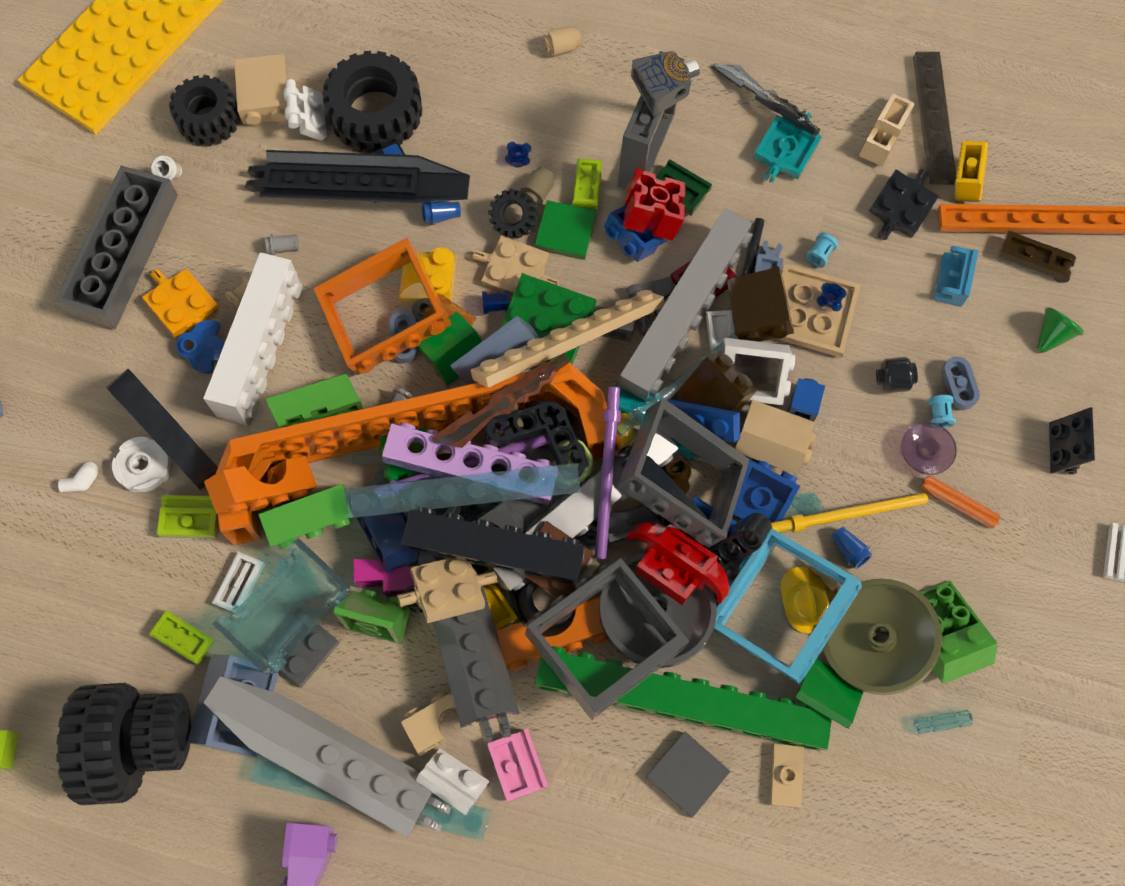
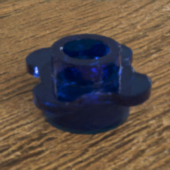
M515 142L507 144L508 155L505 157L507 164L514 167H523L530 163V158L528 157L529 152L532 150L530 144L524 143L522 145Z
M824 283L821 286L822 293L817 297V304L821 307H830L835 312L840 311L842 299L847 295L846 290L838 284Z

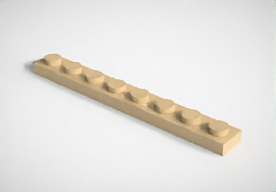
M650 290L639 291L636 296L630 299L619 300L612 307L597 310L592 316L573 321L572 325L552 330L549 335L543 338L532 339L528 341L527 345L518 349H510L503 356L483 361L480 366L471 369L472 378L474 381L489 388L662 308L665 304L664 296L652 293Z

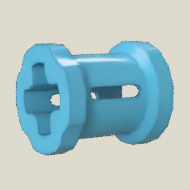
M819 233L813 248L806 252L807 261L817 267H825L828 256L838 247L837 240L830 234Z
M936 395L929 398L928 401L929 405L932 406L933 419L930 421L933 428L954 426L956 420L952 417L951 406L954 403L953 396Z

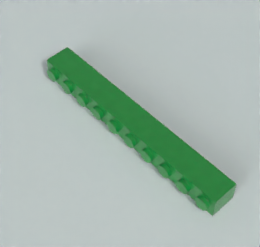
M551 646L592 699L596 698L633 669L624 667L623 662L619 660L606 659V662L594 660L595 656L592 654L578 652L577 656L566 654V649ZM540 655L533 688L572 696ZM663 672V675L653 673L613 704V706L792 746H801L815 751L827 750L832 719L807 704L805 707L795 705V700L778 697L777 701L766 699L767 694L757 691H749V695L739 693L738 688L731 685H720V688L709 686V681L699 678H692V682L680 679L681 675L673 672Z

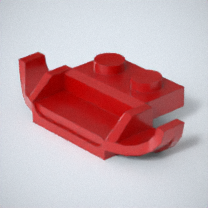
M651 522L636 525L626 536V539L629 541L636 538L647 544L644 550L647 554L639 562L634 572L683 606L696 588L702 591L706 585L715 592L716 601L720 604L728 596L729 581L724 569L716 560L718 556L673 525L664 526Z

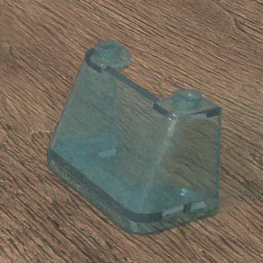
M299 538L288 547L291 551L287 557L289 560L287 561L282 558L279 561L281 565L240 606L236 605L233 608L236 612L235 614L231 613L228 617L222 614L212 624L265 675L270 672L273 674L278 673L287 663L285 658L335 606L349 595L350 586Z

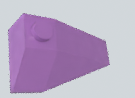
M297 823L286 824L282 867L288 869V876H285L281 886H319L331 859V853H335L337 849L338 834L333 833L334 827Z

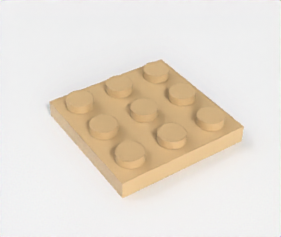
M785 263L782 269V276L794 334L777 340L841 358L844 354L861 284Z

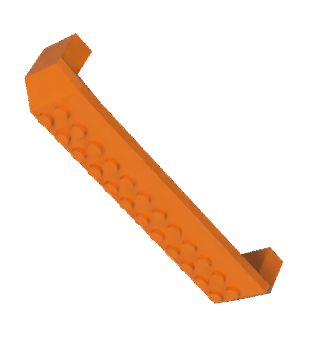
M570 362L555 373L552 382L542 385L539 394L529 396L527 402L517 403L519 410L526 409L527 404L531 400L552 401L566 408L573 414V425L577 427L580 441L588 447L594 460L603 458L606 421H603L604 409H607L603 391ZM560 364L550 366L542 375L521 390L503 395L502 400L512 398L517 400L526 393L536 391L540 381ZM527 372L519 373L489 388L480 383H475L231 439L226 446L216 474L225 469L245 466L253 477L267 484L268 470L286 459L306 456L308 463L381 447L379 438L389 434L391 424L399 425L400 422L415 426L416 429L426 428L427 430L440 432L468 411H471L472 415L476 414L488 405L492 395L512 383L522 381L527 377L525 375ZM486 413L460 426V428L482 423L486 420ZM251 507L236 515H230V512L218 514L220 531L234 546L262 539L257 511H252Z

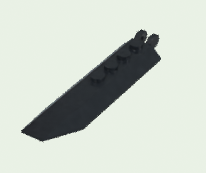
M266 150V166L250 165L247 173L251 177L264 178V180H246L245 188L251 192H261L259 197L424 203L468 200L470 175L419 155Z

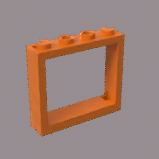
M407 237L313 288L345 362L357 376L370 372L376 365L394 359L402 351L418 346L426 338L438 335L445 328L452 325L416 249ZM412 262L436 313L357 355L334 303Z

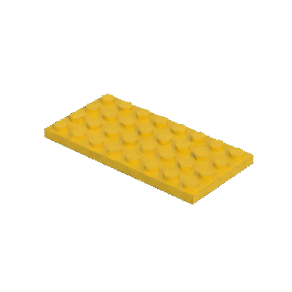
M95 0L18 78V82L22 87L97 135L223 0Z

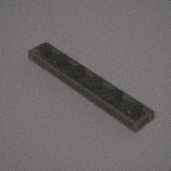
M915 52L913 63L926 167L929 174L928 183L929 185H954L956 182V169L940 52Z

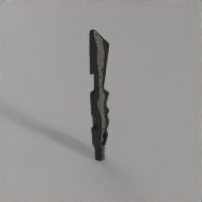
M713 64V69L739 88L744 86L756 95L755 100L780 114L782 119L798 129L806 131L813 137L819 134L820 128L809 120L807 114L799 111L796 105L788 102V99L779 98L775 90H764L740 65Z

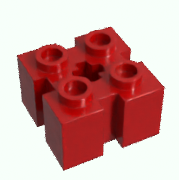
M636 168L625 190V205L627 207L624 211L623 228L641 233L648 229L652 231L653 236L673 241L684 222L685 205L681 203L685 198V182L665 177L664 181L656 179V174Z

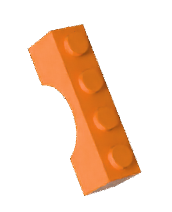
M306 456L286 459L269 469L267 484L253 477L245 466L222 470L204 481L216 514L230 512V515L242 513L249 507H251L252 511H256L268 506L269 503H272L273 507L288 502L289 499L296 501L309 496L308 492L318 487Z
M600 597L586 601L577 607L573 622L564 632L556 636L544 637L550 646L566 649L567 653H572L582 649V644L593 641L594 644H600L608 641L600 622ZM522 623L496 630L506 668H510L511 671L527 667V662L535 659L539 660L540 656L539 652L525 636L526 628Z

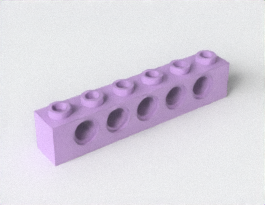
M400 422L399 425L391 424L382 454L383 463L549 506L559 467L553 466V462L545 459H537L536 462L526 459V455L512 451L506 454L498 452L499 449L495 446L483 444L482 447L472 445L471 441L463 448L449 446L446 444L457 442L463 438L455 437L453 440L442 436L436 438L433 442L432 437L438 434V431L427 430V432L415 430V426ZM414 442H419L424 446V449L419 453H412L408 450V447ZM445 449L452 456L450 459L442 461L436 457V453ZM468 457H475L478 459L479 465L475 468H468L463 461ZM495 464H502L506 467L507 472L504 475H496L492 472L491 468ZM523 471H529L534 475L535 479L530 483H525L519 478V474Z

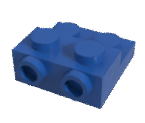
M624 205L610 212L603 227L610 239L618 241L622 246L623 253L627 257H633L636 262H639L654 254L658 246L669 240L653 236L652 231L648 229L641 233L623 228L624 211L627 205Z
M750 460L733 514L744 519L752 513H761L768 517L771 523L782 521L800 488V485L795 483L798 478L785 471H782L781 475L770 470L772 465L766 461L756 460L754 462Z

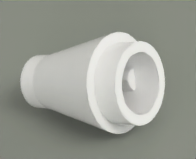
M168 156L157 157L151 166L153 175L170 179V181L174 178H179L182 174L181 166Z

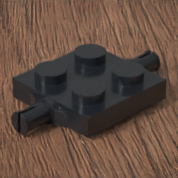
M897 169L893 172L868 210L879 217L884 223L880 232H878L879 238L884 234L882 239L887 240L892 230L901 231L910 238L916 234L939 197L922 185L929 175L927 171L922 175L924 169H919L914 179L909 178Z

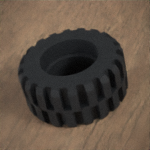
M363 51L364 54H352L349 56L350 59L346 61L343 59L337 63V69L334 67L328 74L329 79L327 78L323 85L324 92L322 97L329 125H331L334 134L340 137L344 144L350 145L352 143L354 149L362 151L365 148L367 152H374L376 149H380L396 140L401 145L404 138L408 140L414 134L413 129L416 130L418 128L420 117L422 116V101L417 77L406 62H400V59L392 54L386 56V52L377 51V53H371V51ZM369 92H384L394 97L390 105L375 112H363L352 107L357 98Z
M130 684L82 685L68 696V702L62 708L63 714L59 718L58 723L59 735H57L56 744H58V753H56L57 763H59L58 774L59 779L63 782L62 788L67 793V797L78 805L124 803L135 796L138 788L142 785V777L145 775V772L137 769L130 745L132 715L141 695Z

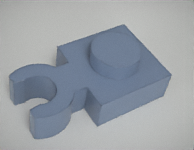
M768 241L763 242L760 253L756 257L754 273L778 266L782 272L783 258H779L782 249L780 243L777 244L775 250H770L767 247Z

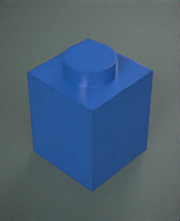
M799 378L793 389L788 413L814 422L819 413L825 385H821L813 379Z

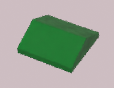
M458 311L449 317L451 326L445 328L438 335L426 338L417 346L447 386L459 377L450 365L482 342L476 330Z

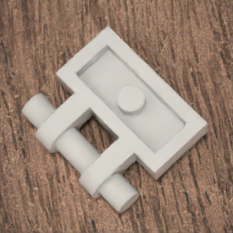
M286 80V88H284L283 92L284 99L287 101L285 118L288 120V126L292 129L300 126V134L322 141L327 137L322 93L303 85L298 89L296 88L295 80Z

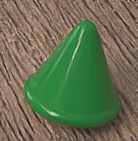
M1047 307L1044 310L1045 315L1038 350L1045 353L1077 336H1082L1084 331L1078 324L1061 312Z

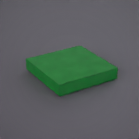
M547 200L535 248L585 260L597 211Z
M816 659L801 682L795 697L848 729L854 721L863 691L850 686L838 676L832 667Z

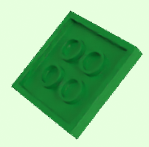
M521 273L501 327L518 316L533 327L539 338H543L549 335L552 330L565 328L572 325V322L577 319H585L591 316L597 300ZM580 346L565 352V356L553 365L562 364L567 359L573 365ZM556 356V357H554V358H552V359H550V360H547V361H545V362H550V361L554 360L555 358H557L558 356Z

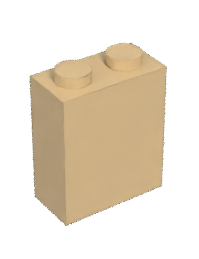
M277 54L234 59L237 110L243 125H257L263 122H282L287 120L285 118L287 101L284 99L283 90L286 88L285 81L290 79L285 55Z
M752 400L735 449L750 458L766 461L772 466L798 474L801 465H808L812 454L811 449L817 435L812 433L815 422Z

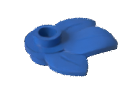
M201 321L195 325L192 332H186L177 339L176 349L182 357L189 359L192 368L200 373H213L212 360L219 359L225 342L216 337L221 325L218 321ZM193 341V349L187 350L185 347L186 342Z

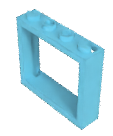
M771 528L762 546L753 552L750 557L746 556L739 566L740 573L736 579L729 581L728 596L722 604H716L717 614L713 630L800 685L861 590L862 584L860 579ZM776 546L842 585L790 667L724 626Z

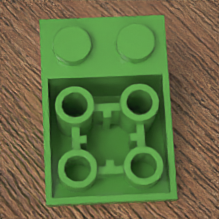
M951 581L920 592L933 606L941 626L942 647L933 671L942 684L995 664L998 643Z

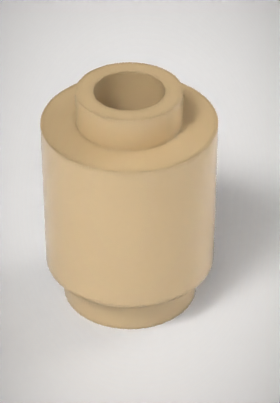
M569 25L547 31V36L544 37L545 48L547 52L551 51L553 56L574 51L582 45L581 35L577 26L572 27Z

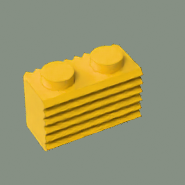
M986 141L961 142L955 182V199L957 201H981L987 161L988 143Z

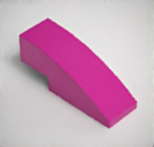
M353 559L354 583L358 588L383 586V592L386 597H396L403 594L406 588L414 585L410 566H403L385 573L379 560Z

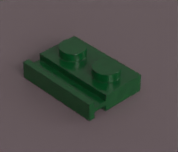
M671 159L668 160L666 166L656 176V179L664 181L665 177L685 182V198L681 204L685 205V213L690 216L694 214L712 188L711 183Z

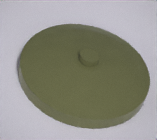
M892 579L862 581L861 590L823 648L827 660L838 676L857 690L875 695H892L907 691L922 682L930 674L938 661L942 647V631L938 616L926 597L910 585Z

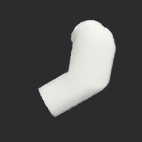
M86 462L78 470L74 478L59 479V491L62 493L89 489L98 475L97 465L93 462Z

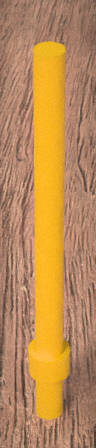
M926 493L808 516L798 514L789 516L787 520L772 522L771 524L772 529L779 533L790 530L794 533L804 531L806 527L927 504L928 497Z

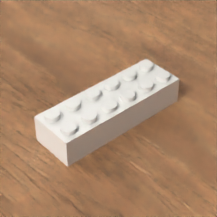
M259 253L203 398L214 415L219 419L248 426L250 419L254 418L257 413L258 397L266 389L267 373L269 369L274 367L277 346L283 343L286 322H290L292 319L293 303L295 298L298 299L302 291V284L298 279L292 261L289 259Z

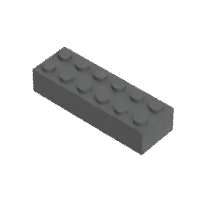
M120 166L55 300L66 315L109 328H117L178 196L170 179Z

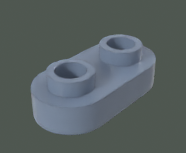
M399 310L391 315L389 320L390 337L405 330L399 328L401 324H407V328L416 324L415 316L410 311ZM418 347L408 348L410 349L408 353H399L394 359L401 363L411 362L418 355Z
M962 357L950 358L942 367V376L948 395L953 396V405L956 408L968 410L978 402L980 397L971 365ZM951 370L957 371L959 376L953 375ZM959 394L964 395L966 397V401L962 400L959 397Z

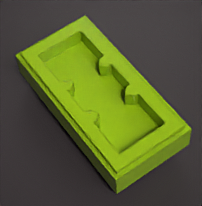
M577 158L572 206L598 209L603 160Z
M168 610L164 611L149 632V635L197 665L200 664L215 642L213 638Z

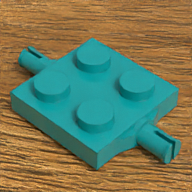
M808 112L807 116L810 119L811 114ZM777 115L756 149L753 158L770 167L764 175L766 181L770 177L769 182H774L778 172H783L799 179L819 145L822 136L815 134V137Z

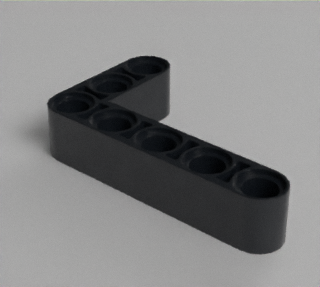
M126 369L105 386L106 389L201 491L206 486L204 481L214 476L218 467L129 369Z
M647 456L640 474L709 521V518L651 457ZM643 504L662 525L668 526L671 524L674 526L667 519L654 513ZM752 513L729 527L724 540L709 548L705 545L702 546L718 556L716 560L723 569H726L757 551L762 546L771 531V521L761 513ZM678 529L690 538H692L693 540H695L697 543H699L696 539L688 535L686 532H684L681 529Z

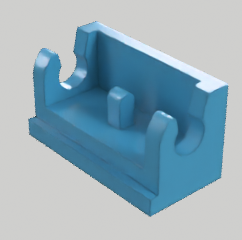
M951 246L950 252H944L933 300L962 307L970 295L979 250Z

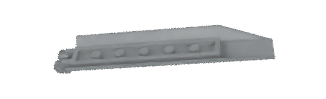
M220 676L204 701V704L249 749L407 838L416 821L436 832H439L442 827L438 821L421 814L426 804L442 814L448 815L451 810L446 804L431 797L432 792L416 782L419 771L281 694Z

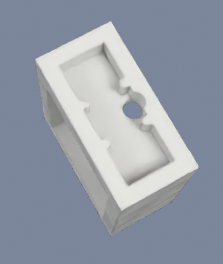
M724 338L722 352L732 359L733 364L735 354L781 359L776 392L758 390L749 401L755 400L761 403L783 405L784 396H789L791 381L787 380L788 373L793 371L795 366V355H792L790 346Z

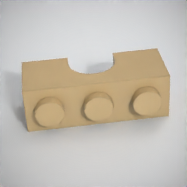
M441 692L431 699V705L424 709L418 706L405 714L406 719L401 724L420 756L446 742L441 732L440 724L442 718L447 713L456 711L452 693Z

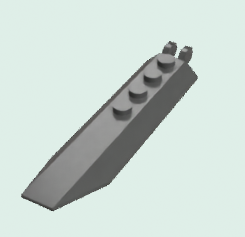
M448 500L421 504L420 507L436 511L435 515L441 516L449 508ZM418 552V566L448 559ZM471 563L472 568L480 575L477 564ZM481 586V592L485 600L484 609L434 621L433 624L460 727L463 728L476 721L479 723L484 742L492 741L493 733L489 719L497 718L502 737H510L511 730L506 714L518 715L519 710L485 590Z

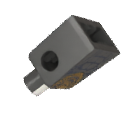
M674 51L632 60L631 78L653 116L658 115L689 95L691 78L700 75V69L695 60L682 64Z

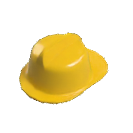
M795 567L789 569L783 575L780 583L785 615L788 623L795 630L811 634L829 607V600L823 582L809 568Z

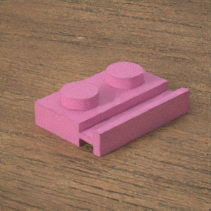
M528 729L487 744L507 802L548 787Z

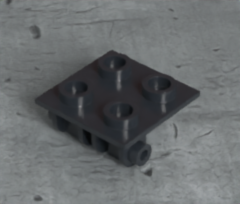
M1092 407L1049 422L1051 474L1065 470L1066 474L1074 475L1077 474V469L1080 468V465L1095 461Z

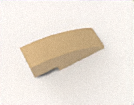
M892 93L859 156L882 167L915 103Z

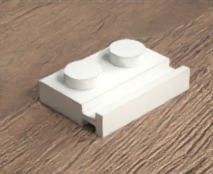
M440 748L427 763L423 771L419 773L416 782L466 815L487 787L489 780Z

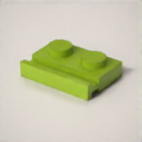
M162 495V507H160L157 529L159 537L217 538L218 514H216L210 496Z

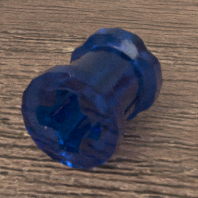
M504 290L503 293H487V291H482L484 314L492 311H505L507 313L510 305L509 290Z

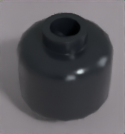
M907 357L884 359L880 369H876L877 385H882L887 393L910 391L913 384H917L918 381L915 362L911 363Z

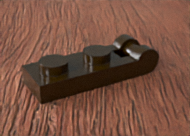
M1008 231L1005 235L998 256L1050 275L1061 283H1066L1070 280L1072 274L1070 268L1074 266L1076 256L1072 253L1012 231Z

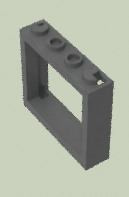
M679 57L683 64L685 59ZM640 95L623 135L617 187L626 189L636 168L651 172L675 115L677 103L658 115L653 116ZM663 113L670 115L669 118H662Z
M661 398L646 410L618 487L627 492L631 497L645 504L654 513L667 519L676 528L683 530L700 544L709 548L724 540L727 536L750 459L666 399ZM657 427L723 473L709 521L640 474Z
M621 558L613 564L611 562L607 565L604 564L597 571L598 575L591 580L587 577L580 581L574 587L575 591L568 597L565 594L559 596L552 602V608L544 614L541 611L537 612L527 622L529 625H527L525 636L591 720L595 719L678 655L689 643L686 636ZM616 580L667 643L596 698L592 699L541 633Z

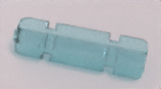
M969 710L914 719V727L917 734L955 729L958 726L959 728L968 727L973 724L972 714Z

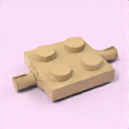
M501 235L496 249L491 254L476 249L473 255V260L487 264V269L481 280L482 285L511 296L515 292L521 273L558 285L559 279L545 275V267L550 258V253Z
M448 558L411 567V576L415 585L414 591L397 595L400 607L417 603L423 610L427 623L484 609L485 600L481 592V586L497 583V576L495 571L478 575L472 568L471 563Z

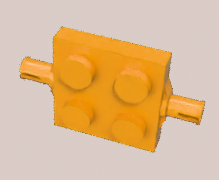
M187 268L169 279H166L159 269H155V272H151L150 277L154 279L158 286L142 296L145 304L174 338H177L186 331L193 330L197 323L206 321L210 315L219 310L218 304Z

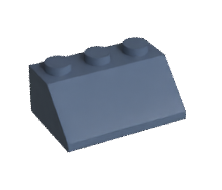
M516 316L450 366L466 385L478 383L473 380L471 369L480 366L485 360L503 356L510 349L527 345L528 341L538 339L539 336L529 323Z
M212 654L187 743L257 757V753L249 749L204 704V701L220 676L274 692L279 669L232 655Z

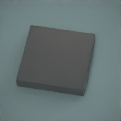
M685 731L646 778L689 817L693 818L731 771Z

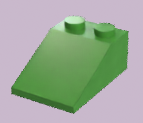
M363 589L362 593L351 592L335 607L333 613L346 630L402 644L412 612L408 606L400 607L396 597H390L389 600L378 598V593Z

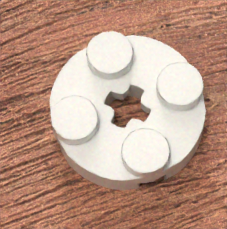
M141 436L127 440L119 447L120 451L116 458H113L112 471L114 477L121 485L133 493L154 490L170 477V457L149 437ZM140 459L148 462V465L143 470L135 469V466L139 465L138 460Z

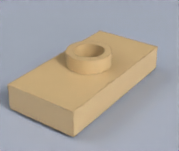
M773 744L771 806L802 808L804 747Z

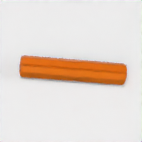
M930 475L924 479L921 485V489L989 528H994L1000 520L998 513Z

